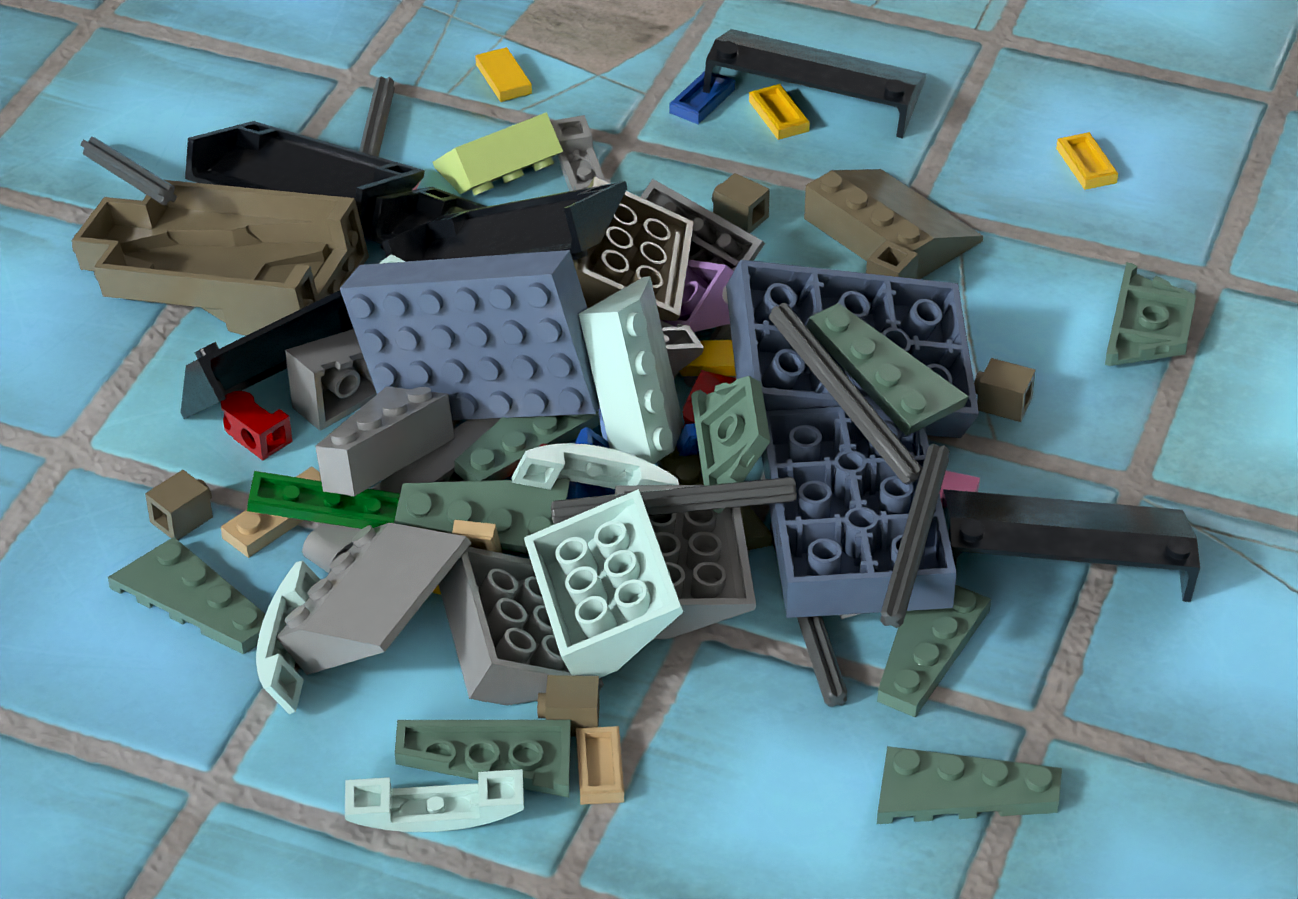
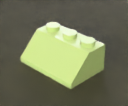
M546 112L458 146L433 161V165L459 194L472 190L475 196L494 188L492 182L503 178L504 183H508L524 176L523 169L533 166L536 172L553 165L554 161L552 158L563 152Z

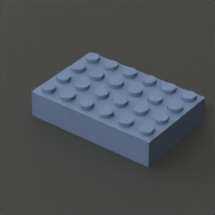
M570 250L359 265L340 287L377 394L386 386L404 389L428 387L431 389V392L446 393L449 397L452 420L596 414L600 408L579 319V313L588 308Z
M740 260L726 285L736 379L751 376L761 382L766 411L841 407L769 319V315L772 312L771 309L774 306L786 303L806 326L810 316L839 303L969 396L963 408L926 426L927 435L962 438L979 415L958 283ZM827 351V353L832 357L836 364L846 374V376L855 385L859 392L864 396L870 405H877L871 399V397L858 385V383L846 372V370L834 359V357Z
M871 405L919 465L923 467L929 447L925 427L906 436L878 405ZM841 407L766 411L771 441L761 455L765 479L792 477L796 482L797 492L796 500L793 502L769 504L786 618L881 612L919 479L908 485L902 483ZM940 494L907 611L953 608L956 568Z

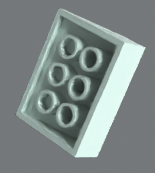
M648 276L637 280L579 313V319L610 449L625 452L655 464L675 450L683 427V419L651 277Z
M639 489L524 537L560 655L572 676H599L601 678L619 670L683 613Z

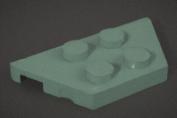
M1126 262L1105 365L1113 366L1185 355L1196 295L1182 288L1174 287L1168 281L1158 276H1155L1153 281L1137 274V265Z
M751 376L736 379L731 384L727 382L715 386L714 392L709 394L701 390L691 394L704 485L743 482L771 441L761 382ZM714 509L712 511L720 514L724 509Z

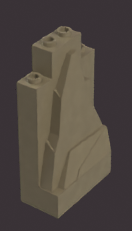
M171 180L165 181L175 187L173 193L177 196L175 202L169 201L167 205H162L147 195L143 201L104 197L71 240L73 252L76 254L80 269L94 271L103 297L200 307L225 322L228 331L244 336L339 291L340 287L357 267L364 265L369 258L355 198Z

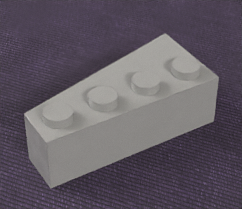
M354 329L285 350L292 408L320 431L358 410L377 395Z
M386 386L315 446L323 492L356 496L455 439L448 394L431 392V389L428 387L404 389Z

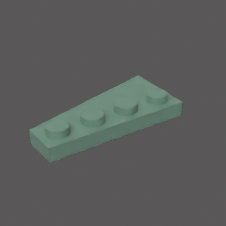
M841 304L833 305L809 317L806 325L809 331L906 436L965 406L969 396Z
M598 411L596 414L502 417L454 460L455 472L465 481L504 480L513 475L525 451L539 447L542 443L548 445L569 443L578 437L581 429L588 427L592 430L599 426Z
M570 478L556 479L551 490L512 483V480L402 483L394 523L451 534L454 520L496 524L500 544L503 549L528 553L524 537L555 525L551 515V504L555 500L567 498Z
M172 537L108 577L110 589L120 594L126 591L135 595L138 603L150 609L155 605L169 612L171 619L181 624L185 622L191 623L200 628L201 634L241 654H245L257 646L259 633L266 614L175 537Z
M955 585L953 608L906 611L904 622L897 629L879 685L877 702L916 717L990 611L991 599Z
M397 720L395 762L396 765L478 780V772L522 769L523 789L569 798L571 720Z
M887 746L877 824H889L893 822L894 817L913 816L914 822L933 821V815L958 814L959 819L977 818V814L989 811H997L1000 816L1058 813L1062 768Z

